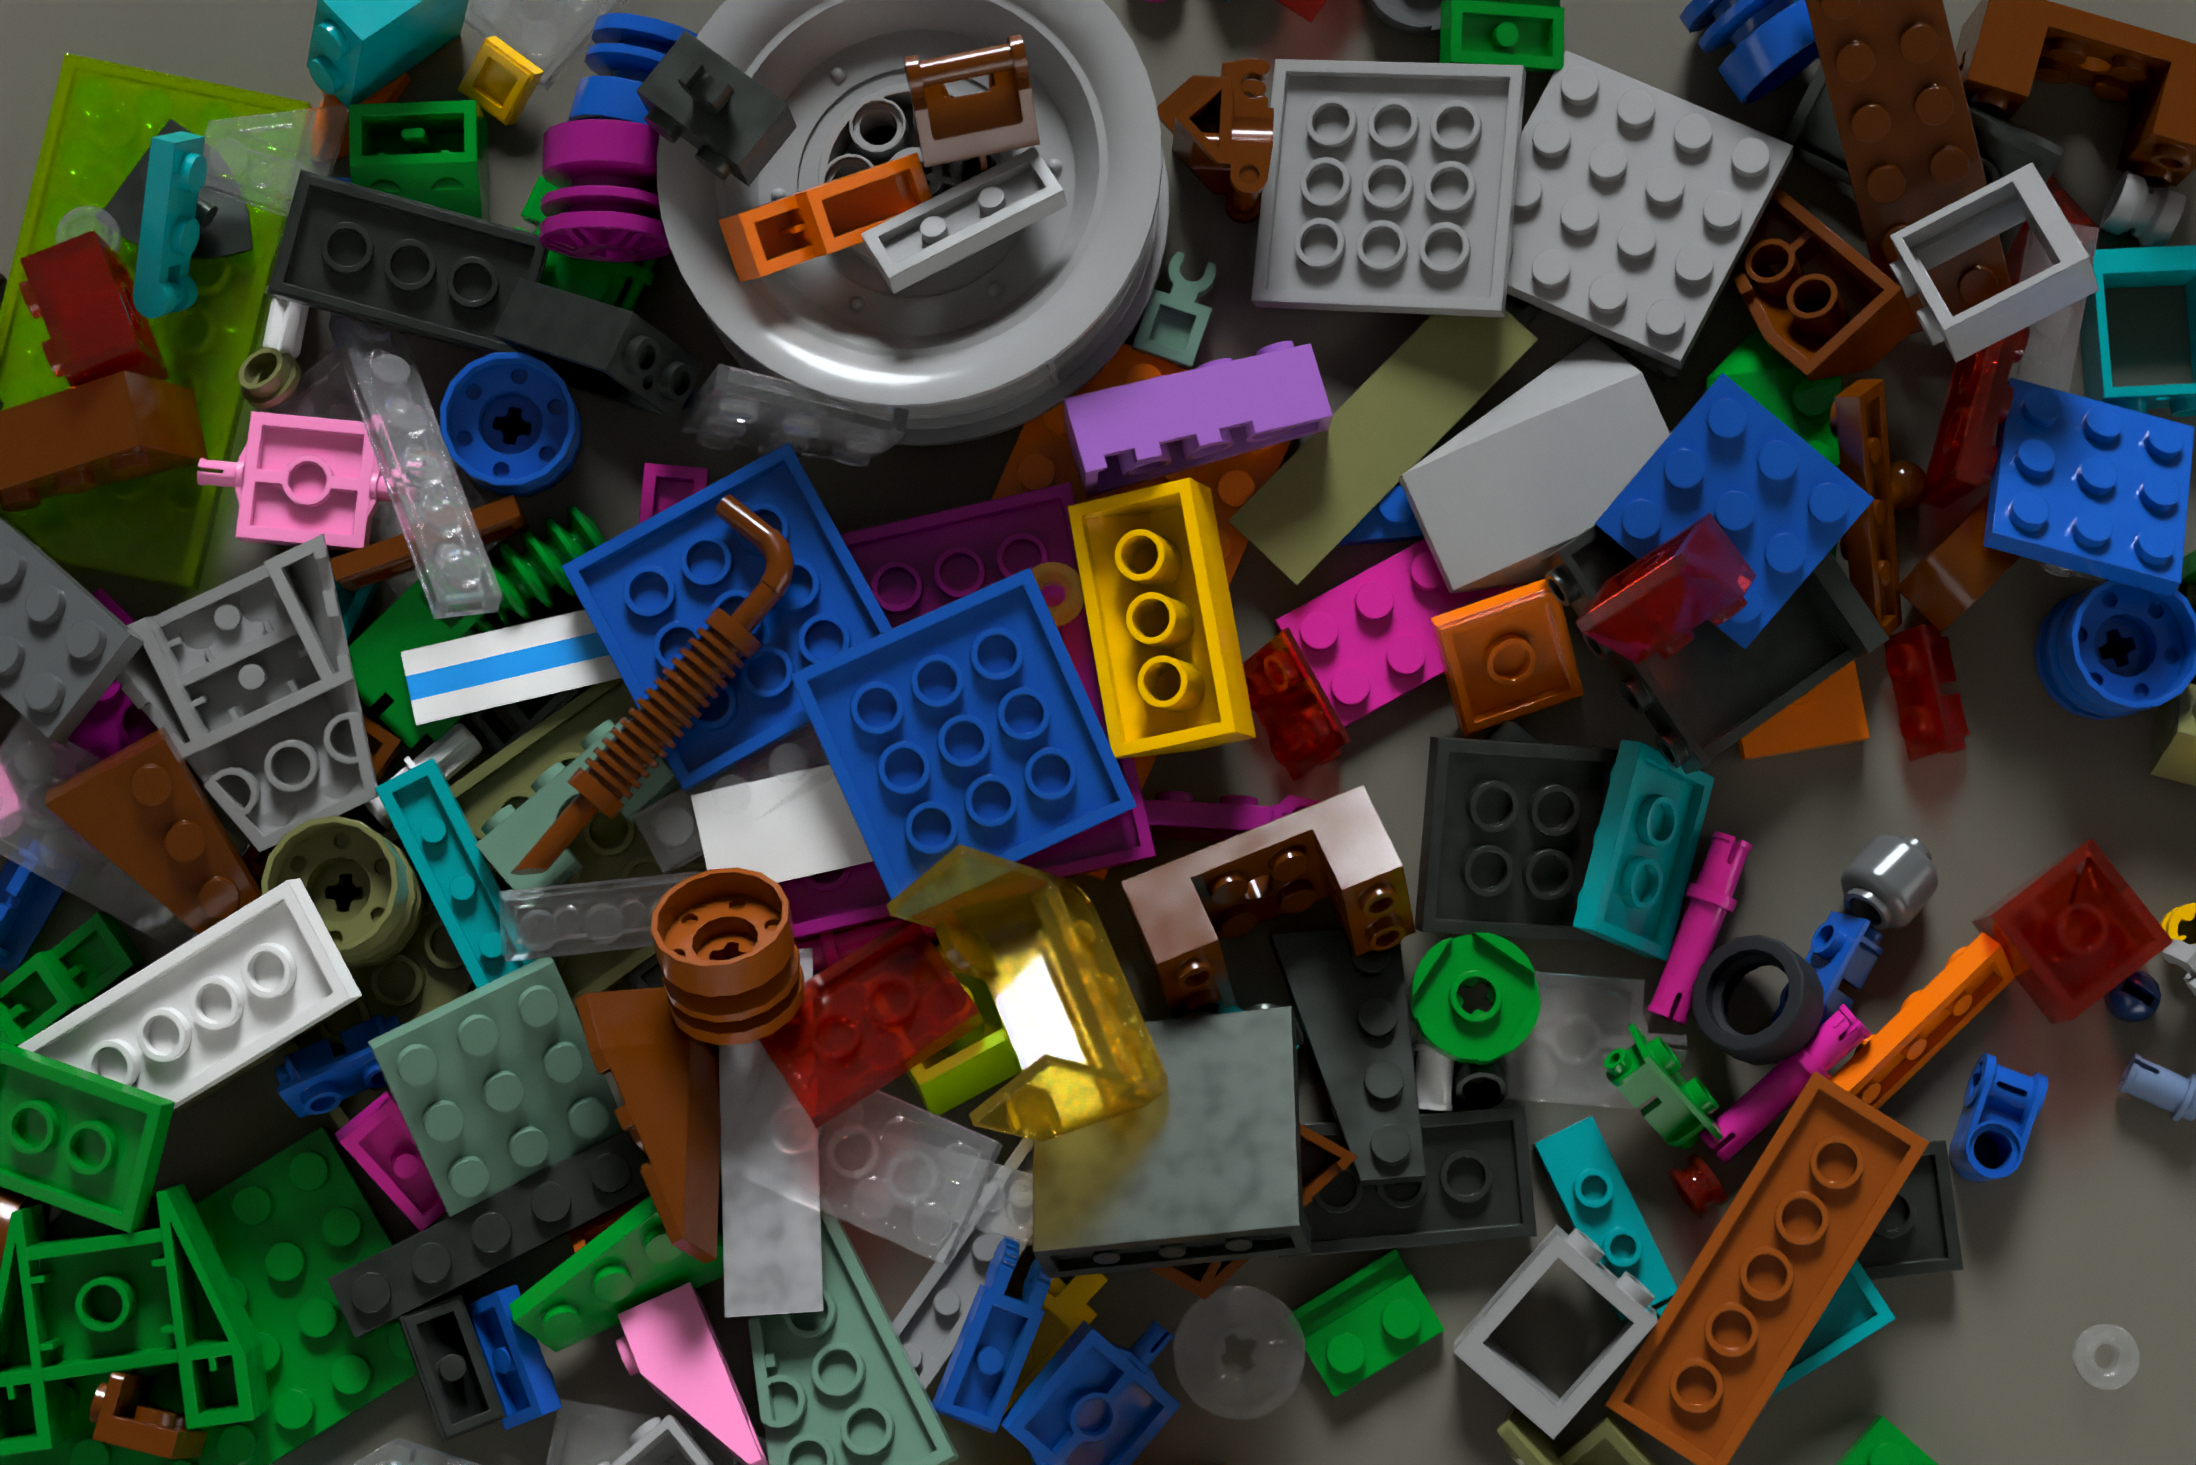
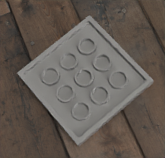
M1566 50L1564 53V67L1562 70H1555L1521 133L1507 294L1681 370L1793 157L1794 146Z
M1275 59L1270 108H1274L1273 148L1268 180L1261 196L1251 297L1254 306L1259 308L1504 318L1526 83L1524 65Z

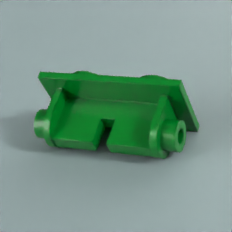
M1631 1023L1628 1029L1635 1044L1626 1051L1618 1048L1608 1054L1604 1061V1067L1607 1069V1080L1620 1091L1635 1109L1654 1095L1657 1096L1656 1099L1640 1111L1646 1121L1669 1146H1678L1680 1149L1692 1147L1698 1141L1700 1131L1704 1128H1707L1718 1141L1722 1139L1723 1135L1712 1115L1719 1106L1709 1090L1697 1077L1687 1082L1677 1072L1682 1068V1065L1661 1037L1657 1036L1652 1041H1649L1634 1023Z

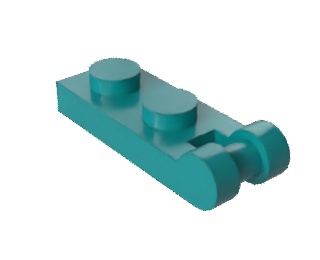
M179 131L151 137L133 289L135 308L146 318L155 319L171 312L190 308L196 302L198 296L195 281L188 274L191 254L198 244L200 235L199 222L195 219L198 192L202 189L207 176V161L203 156L204 136Z

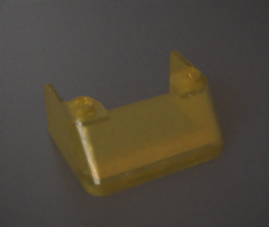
M959 844L887 904L890 916L934 928L940 942L939 953L950 969L958 974H967L986 981L1022 1072L969 1114L973 1126L1044 1142L1144 1108L1167 1091L1168 1077L1098 913L1089 897L1075 883L1066 878Z

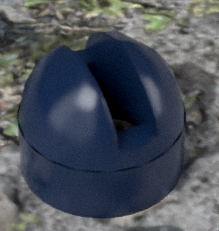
M2128 970L2116 974L2109 980L2105 988L2104 999L2108 1010L2114 1017L2125 1022H2136L2145 1020L2156 1012L2160 1004L2161 992L2158 983L2151 975L2140 970ZM2128 983L2149 996L2148 1004L2146 1005L2136 997L2121 991L2124 984Z

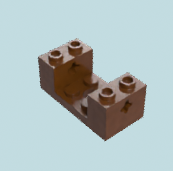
M1981 0L1963 24L1955 53L1966 99L1970 103L1979 105L2009 120L2029 97L2034 77L2052 84H2065L2068 81L2092 88L2094 95L2105 100L2116 102L2128 99L2134 100L2116 170L2129 171L2144 177L2148 187L2167 188L2170 185L2176 187L2196 168L2195 43L2048 0Z
M1364 785L1121 881L1141 948L1172 1019L1182 1018L1183 1015L1193 1011H1209L1220 1014L1224 1009L1236 1005L1219 943L1220 939L1239 937L1252 930L1257 924L1285 913L1295 914L1304 911L1315 901L1327 896L1356 956L1371 950L1389 949L1397 945L1404 937L1416 933L1403 864Z

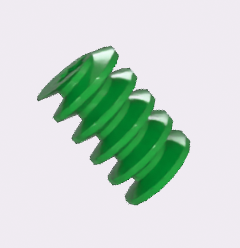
M570 505L567 507L568 528L564 529L551 517L544 520L547 540L542 542L527 529L522 532L525 552L519 554L510 545L503 542L499 545L502 559L500 566H496L483 554L477 557L479 579L506 627L512 626L511 610L528 622L534 619L533 598H537L549 609L556 607L557 601L554 588L556 585L560 586L572 597L577 595L561 566L607 542L591 515L587 517L574 505Z

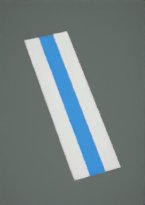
M585 609L401 652L416 726L622 678Z

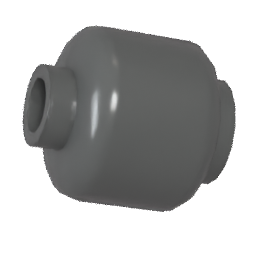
M1882 834L1869 839L1845 869L1841 877L1842 891L1845 895L1844 905L1852 916L1869 920L1871 922L1869 927L1876 930L1885 928L1898 929L1909 925L1934 894L1938 886L1937 871L1931 862L1932 857L1929 850L1920 841L1910 836L1898 837Z

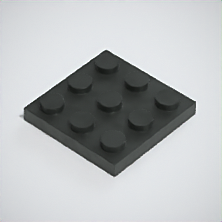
M1430 736L1415 929L1421 932L1467 935L1491 933L1503 937L1606 942V940L1573 927V922L1577 910L1578 895L1584 884L1593 850L1594 834L1600 823L1610 785V773L1616 762L1618 750Z

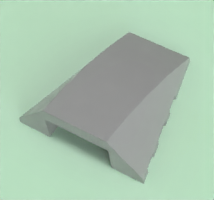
M1594 335L1410 468L1398 480L1449 594L1527 585L1533 581L1545 579V574L1548 571L1541 561L1593 526L1596 520L1670 435V432L1643 373Z
M324 534L264 561V565L160 614L145 617L127 625L144 641V644L116 678L122 685L121 689L139 710L142 709L158 729L165 727L182 758L205 783L203 786L259 852L277 845L286 833L307 820L334 815L338 816L379 797L375 790L377 781Z

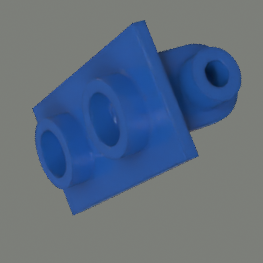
M26 832L22 835L0 873V968L11 974L24 962L81 865L77 860Z
M1831 911L1827 920L1818 927L1811 939V949L1805 960L1816 970L1824 989L1823 1015L1817 1029L1836 1013L1843 1003L1849 1009L1854 1003V1000L1837 990L1841 981L1855 989L1861 990L1878 957L1883 952V949L1879 946L1883 935L1869 927L1871 922L1865 918ZM1789 982L1782 990L1780 1005L1771 1022H1774L1784 1009L1788 999Z
M381 1013L374 1018L340 1032L346 1053L336 1057L333 1045L328 1038L285 1055V1063L274 1068L281 1085L276 1087L277 1093L301 1119L310 1114L318 1115L335 1109L342 1100L369 1088L388 1086L368 1041L401 1026L402 1023L399 1017L395 1014L385 1018Z

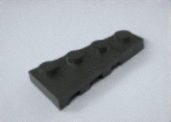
M1343 928L1271 934V946L1277 962L1281 965L1297 1016L1299 1015L1308 1039L1311 1048L1310 1053L1318 1075H1321L1331 1102V1110L1345 1149L1359 1156L1351 1163L1359 1186L1424 1181L1426 1170L1401 941L1389 949L1371 950L1356 956Z

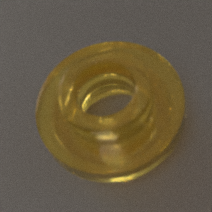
M1046 562L1034 567L1031 571L1041 592L1047 586L1057 585L1066 594L1064 601L1060 605H1047L1056 627L1073 621L1084 606L1079 574L1070 566L1059 562Z

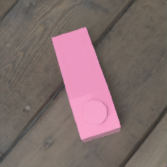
M691 1282L617 1314L625 1336L615 1341L630 1376L640 1372L655 1392L742 1465H769L706 1307Z

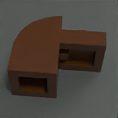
M1989 493L1970 510L1939 544L1918 562L1896 587L1940 632L1944 631L2021 557L1983 546Z

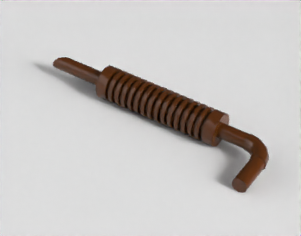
M726 495L715 508V515L759 549L766 563L761 581L731 616L722 609L715 608L704 621L708 628L706 630L702 627L697 629L696 633L700 636L698 640L691 637L687 641L691 648L687 650L682 647L679 650L683 657L680 660L673 657L670 662L674 665V668L670 670L665 667L661 672L666 677L663 680L656 677L653 681L657 685L656 689L653 690L648 687L644 692L649 697L646 700L642 697L637 699L636 702L640 705L638 710L631 707L627 711L632 717L629 720L624 717L619 720V723L623 725L620 731L613 727L610 732L614 735V738L609 740L605 737L601 742L606 747L603 750L596 747L593 751L597 755L595 760L593 761L588 757L584 761L589 767L585 771L579 767L567 782L579 794L513 869L511 874L532 875L546 872L599 810L613 820L625 806L620 800L624 796L630 800L633 797V794L629 791L632 786L639 790L642 784L638 779L642 776L647 780L651 774L646 770L650 766L656 770L659 766L655 761L656 758L659 756L664 760L668 756L664 751L667 746L672 750L674 749L676 743L672 741L673 738L676 736L681 740L685 736L681 729L684 726L689 730L694 724L690 721L691 717L699 719L702 714L698 709L702 706L707 710L711 705L707 701L709 696L714 700L719 696L715 689L719 686L724 690L728 685L724 679L728 677L733 680L736 676L733 668L737 667L741 670L745 666L741 659L745 657L750 660L762 646L751 632L786 593L792 582L794 559L790 545L782 534L733 495Z

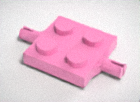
M251 411L247 444L239 456L238 462L201 458L198 467L203 472L197 471L199 485L235 487L239 503L235 537L241 542L296 547L324 534L328 550L351 552L369 546L372 518L379 507L380 501L417 506L419 496L416 492H420L419 478L409 479L383 476L379 463L383 428L379 423Z

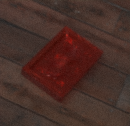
M2029 327L1957 363L1955 362L1926 472L1928 489L1921 503L1943 509L1961 497L1968 495V493L1978 488L1981 483L1986 484L1989 481L1998 456V448L1991 445L1996 423L2001 424L2010 410L2014 388L2007 385L2012 362L2018 363L2024 354L2030 334Z
M913 915L804 982V1000L793 1019L775 1033L758 1039V1042L817 1129L980 1026L984 1021L979 1009Z

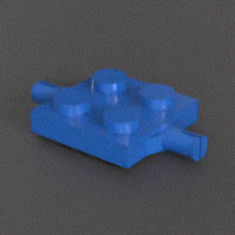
M1152 1319L1151 1324L1128 1350L1122 1345L1107 1341L1087 1322L1083 1321L1007 1410L1000 1424L1025 1446L1029 1457L1034 1461L1032 1465H1131L1182 1405L1159 1385L1153 1371L1149 1368L1160 1352L1175 1337Z

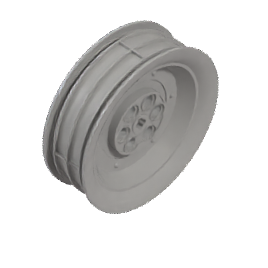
M726 0L696 37L698 40L785 102L797 127L749 187L732 174L725 181L712 174L695 158L694 155L698 152V149L682 137H679L675 143H671L659 134L657 190L661 218L670 249L682 277L705 311L708 320L725 348L756 383L792 411L831 430L882 444L937 446L979 440L1009 431L1040 417L1063 403L1064 398L1071 397L1101 371L1132 333L1149 302L1160 273L1166 249L1170 216L1169 182L1162 148L1157 104L1147 70L1127 31L1115 13L1103 0ZM1022 35L1028 62L1040 144L986 155L987 166L990 169L1035 147L1064 189L1068 206L893 294L867 253L863 242L760 278L739 282L718 222L719 219L913 153L918 154L932 198L966 181L970 173L979 169L976 157L924 167L914 127L913 108L904 69V57L917 54L918 61L1006 44L1008 36ZM989 75L944 83L951 98L988 91ZM889 126L897 130L893 139L886 144L873 145L866 142L869 134L878 127Z

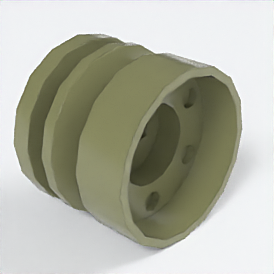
M335 815L307 820L286 833L267 858L261 880L262 895L286 880L300 878L346 966L349 968L382 963L403 950L419 928L425 906L423 882L412 860L406 852L361 821ZM356 887L363 891L362 900L351 901L350 908L342 905L343 896L353 895Z

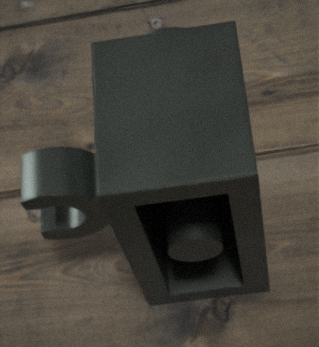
M686 30L636 90L648 111L644 120L651 128L671 143H675L679 137H682L698 149V152L694 155L695 158L712 174L724 181L732 174L748 187L797 127L785 102Z

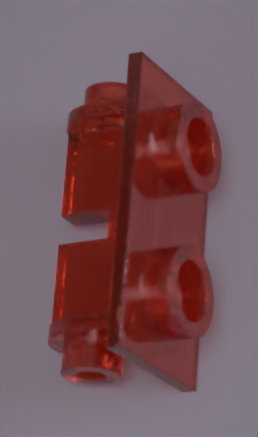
M1926 624L1888 636L1889 640L1884 643L1886 667L1892 679L1900 716V732L1905 740L1909 761H1915L1938 753L1944 755L1966 750L1964 738L1969 737L1970 732L1967 729L1960 693L1941 695L1939 688L1940 684L1957 681L1949 648V637H1942L1941 632L1935 626L1926 627Z

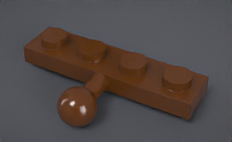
M1858 379L1835 396L1830 412V429L1832 435L1838 438L1840 463L1837 468L1871 495L1874 500L1841 537L1840 551L1843 559L1848 561L1850 582L1887 636H1889L1902 624L1900 592L1896 589L1899 584L1894 509L1908 510L1920 504L1927 493L1928 480L1923 469L1914 462L1897 460L1890 463L1884 379Z

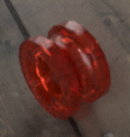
M1693 1153L1687 1158L1688 1165L1685 1169L1680 1170L1673 1167L1667 1173L1671 1183L1688 1208L1696 1217L1703 1219L1708 1215L1707 1209L1710 1204L1717 1203L1719 1206H1722L1728 1202V1197L1711 1169L1700 1156Z

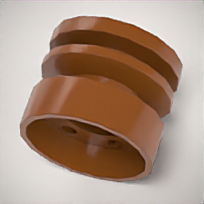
M738 867L710 869L685 878L663 895L652 912L651 935L657 960L663 971L662 981L667 992L669 1010L678 1028L698 1041L720 1046L747 1044L775 1033L793 1019L804 1000L805 979L800 965L799 950L794 943L795 930L789 901L780 884L763 873Z

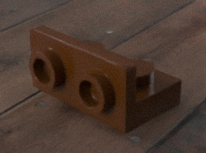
M112 1372L108 1384L102 1382L98 1386L89 1413L90 1422L96 1423L92 1437L93 1440L168 1459L201 1457L208 1431L197 1428L187 1429L185 1412L160 1406L147 1407L155 1376L143 1373Z

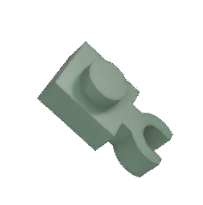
M1176 252L1168 268V282L1172 290L1168 294L1153 289L1132 349L1168 361L1187 370H1192L1212 313V308L1196 302L1197 299L1205 296L1212 289L1216 276V264L1208 262L1205 273L1200 280L1188 281L1180 273L1185 254Z

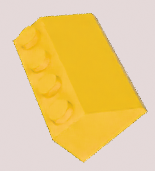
M1189 477L1067 506L1109 743L1115 758L1123 759L1196 751L1256 738L1211 488Z

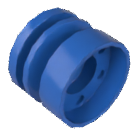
M1692 0L1679 16L1689 33L1698 32L1710 26L1698 40L1699 47L1704 53L1715 51L1733 43L1735 48L1720 65L1718 72L1742 105L1750 104L1771 93L1819 58L1805 0Z
M608 13L598 16L591 35L595 45L589 46L584 62L591 71L599 76L593 75L580 79L568 121L608 119L648 125L644 120L648 111L636 90L685 30L694 37H697L698 34L672 23L636 14Z
M497 352L469 362L450 381L440 405V433L451 458L480 488L503 497L512 495L514 497H532L555 487L573 469L582 447V418L564 380L545 362L521 352ZM521 415L525 426L531 431L529 435H518L516 443L509 444L505 434L499 430L501 424L511 425L514 421V416Z
M2111 580L2103 581L2058 602L2040 623L2034 645L2037 675L2050 698L2070 714L2090 720L2116 719L2160 706L2180 695L2196 675V613L2188 599L2177 590H2175L2172 596H2167ZM2110 645L2114 657L2103 659L2100 655L2099 647Z

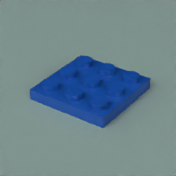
M1722 373L1594 524L1740 647L1746 649L1871 504L1874 498L1727 375Z
M2010 377L2001 393L1983 546L2172 596L2181 584L2195 427Z

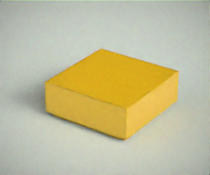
M497 36L485 38L457 90L469 99L476 100L481 108L507 126L517 122L544 71Z

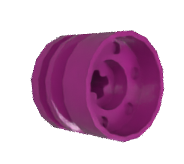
M585 119L566 121L547 129L543 136L542 175L546 182L559 189L547 192L541 198L540 209L544 216H546L539 227V241L543 247L558 254L600 262L646 261L667 256L672 252L660 212L657 190L659 134L653 128L643 123L622 120Z

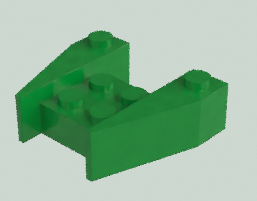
M184 1183L175 1184L156 1192L160 1225L144 1227V1229L132 1233L121 1230L47 1241L43 1203L33 1204L11 1212L0 1268V1456L52 1449L73 1436L65 1378L178 1363L187 1429L255 1420L270 1408L262 1342Z

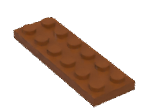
M1814 1071L1605 1406L1696 1465H1728L1930 1142Z

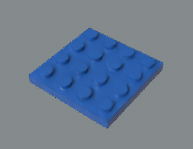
M789 442L561 566L639 708L640 705L636 702L637 699L642 697L646 700L649 697L644 692L648 687L653 690L656 689L657 685L653 682L655 678L659 677L663 680L666 676L661 671L665 667L670 670L674 668L670 661L673 657L679 660L683 657L679 653L682 647L687 650L691 648L687 642L691 637L698 640L700 636L696 633L699 627H702L704 630L708 628L704 621L715 608L718 607L731 616L759 584L765 572V559L759 552V549L715 515V508L726 495H733L770 526L777 529L789 543L794 559L792 582L783 598L779 599L751 632L762 646L750 660L745 657L741 659L745 664L741 670L737 667L733 668L736 676L733 680L728 677L724 679L728 684L724 690L719 686L715 689L719 694L716 700L709 696L707 701L711 704L707 710L702 706L698 709L702 716L699 719L691 717L690 721L694 724L689 730L684 726L681 729L685 736L681 740L676 736L673 738L672 741L676 743L674 749L672 750L668 746L664 749L668 754L666 760L686 794L811 725L789 676L790 674L892 629Z
M1030 568L789 675L897 915L1137 807Z

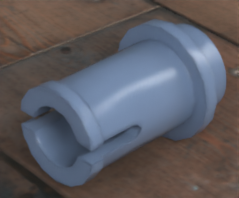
M2137 1053L2130 1057L2119 1081L2121 1082L2118 1085V1091L2128 1093L2170 1112L2169 1117L2172 1121L2178 1122L2181 1118L2190 1122L2194 1121L2196 1118V1074L2190 1073L2187 1077H2184L2142 1058Z

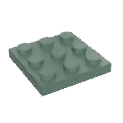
M549 955L537 959L368 1041L434 1187L450 1217L623 1131L614 1111L618 1108L605 1076L597 1072L588 1049L581 1021L556 964Z

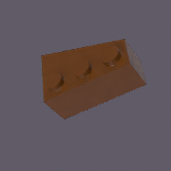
M125 370L0 411V504L2 510L6 512L24 511L41 505V499L63 494L82 493L103 485L197 465L201 458L208 460L194 389Z

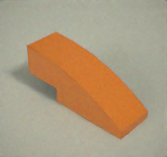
M913 153L719 219L718 222L739 282L760 278L807 260L828 255L863 242L861 233L931 199L932 195L918 154Z

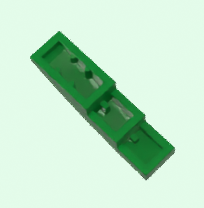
M111 910L97 912L53 949L38 952L0 983V1041L19 1046L110 990L146 962Z

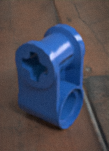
M1984 1052L1980 1056L1970 1075L1964 1096V1106L1950 1143L1949 1157L1951 1164L1961 1177L1968 1181L1981 1183L2007 1177L2017 1170L2023 1159L2032 1126L2041 1111L2046 1097L2048 1076L2035 1072L2030 1077L1997 1064L1996 1057ZM1979 1135H1986L1991 1138L1997 1146L1998 1159L1991 1169L1982 1166L1975 1158L1974 1143Z

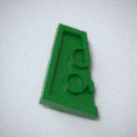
M649 1195L510 1303L509 1307L514 1323L554 1352H558L619 1324L620 1320L617 1314L686 1283L691 1282L696 1289L724 1276L723 1235L717 1231V1258L707 1264L702 1263L671 1244L652 1197Z

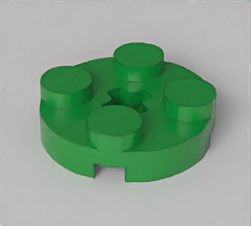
M1473 933V935L1450 937L1433 946L1425 954L1415 970L1410 985L1409 1015L1424 1041L1439 1054L1461 1063L1487 1065L1515 1051L1526 1040L1536 1025L1541 1009L1539 986L1534 977L1536 973L1528 957L1512 942L1498 935ZM1477 982H1481L1489 988L1485 999L1492 1004V1007L1488 1012L1477 1009L1472 1014H1469L1461 1008L1464 1000L1457 994V990L1461 985L1473 988Z

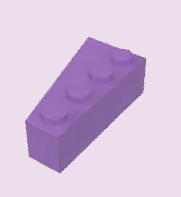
M1281 341L1261 348L1256 352V356L1233 361L1232 358L1217 359L1193 370L1157 376L1139 382L1064 398V427L1085 498L1329 430L1333 415L1311 343L1294 347L1293 341Z

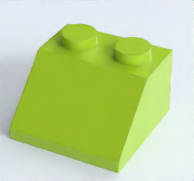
M977 925L862 985L895 1052L932 1119L1034 1065V1035L1039 1034L1036 1024Z

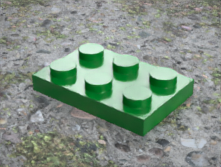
M0 1041V1187L128 1233L144 1229L175 1102Z

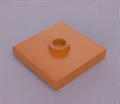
M1545 579L1430 618L1458 726L1464 736L1584 695L1563 606L1554 597Z
M1855 659L1738 740L1741 761L1869 739L1870 736Z

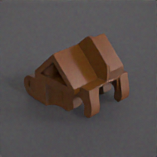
M1021 34L1008 36L1006 44L918 61L917 54L904 57V69L912 102L914 127L924 167L976 157L980 172L982 173L988 170L986 155L1040 144L1027 56ZM989 75L988 91L951 98L944 83Z
M1257 58L1222 62L1220 76L1193 75L1157 107L1159 120L1173 134L1172 151L1213 195H1225V210L1228 216L1233 221L1241 224L1253 222L1260 215L1262 190L1267 184L1273 148L1274 108H1268V98L1265 96L1266 86L1261 82L1268 77L1270 65L1266 60Z

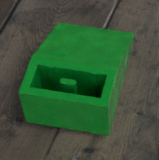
M476 100L349 104L351 183L490 221L488 122Z

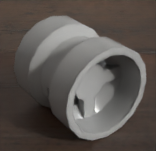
M2126 171L2118 180L2106 203L2099 228L2116 236L2128 232L2131 228V235L2138 238L2140 246H2166L2182 215L2186 196L2170 188L2160 191L2152 189L2148 193L2145 178Z

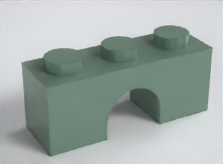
M607 720L597 726L581 742V746L585 750L567 767L561 762L552 765L531 785V788L536 792L517 809L511 804L503 807L489 818L481 828L486 836L477 842L475 846L523 902L533 909L537 908L584 866L567 847L546 872L532 875H514L511 872L579 794L567 781L579 767L584 771L589 767L584 761L588 757L593 761L595 760L597 755L593 752L594 749L598 747L603 750L606 747L601 741L605 737L609 740L614 738L610 731L613 727L620 731L623 725L619 722L614 725L611 720ZM659 756L655 760L659 764L656 770L651 766L646 770L651 776L647 780L642 776L638 779L642 784L639 790L634 786L629 790L633 797L629 800L624 796L620 800L625 804L620 812L633 825L680 785L672 770Z

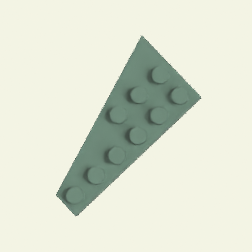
M820 1180L823 1311L750 1316V1319H748L760 1420L764 1424L769 1465H948L959 1459V1456Z

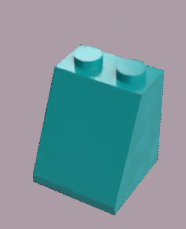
M318 0L306 67L309 69L315 84L324 93L333 94L349 110V104H360L461 35L469 0Z

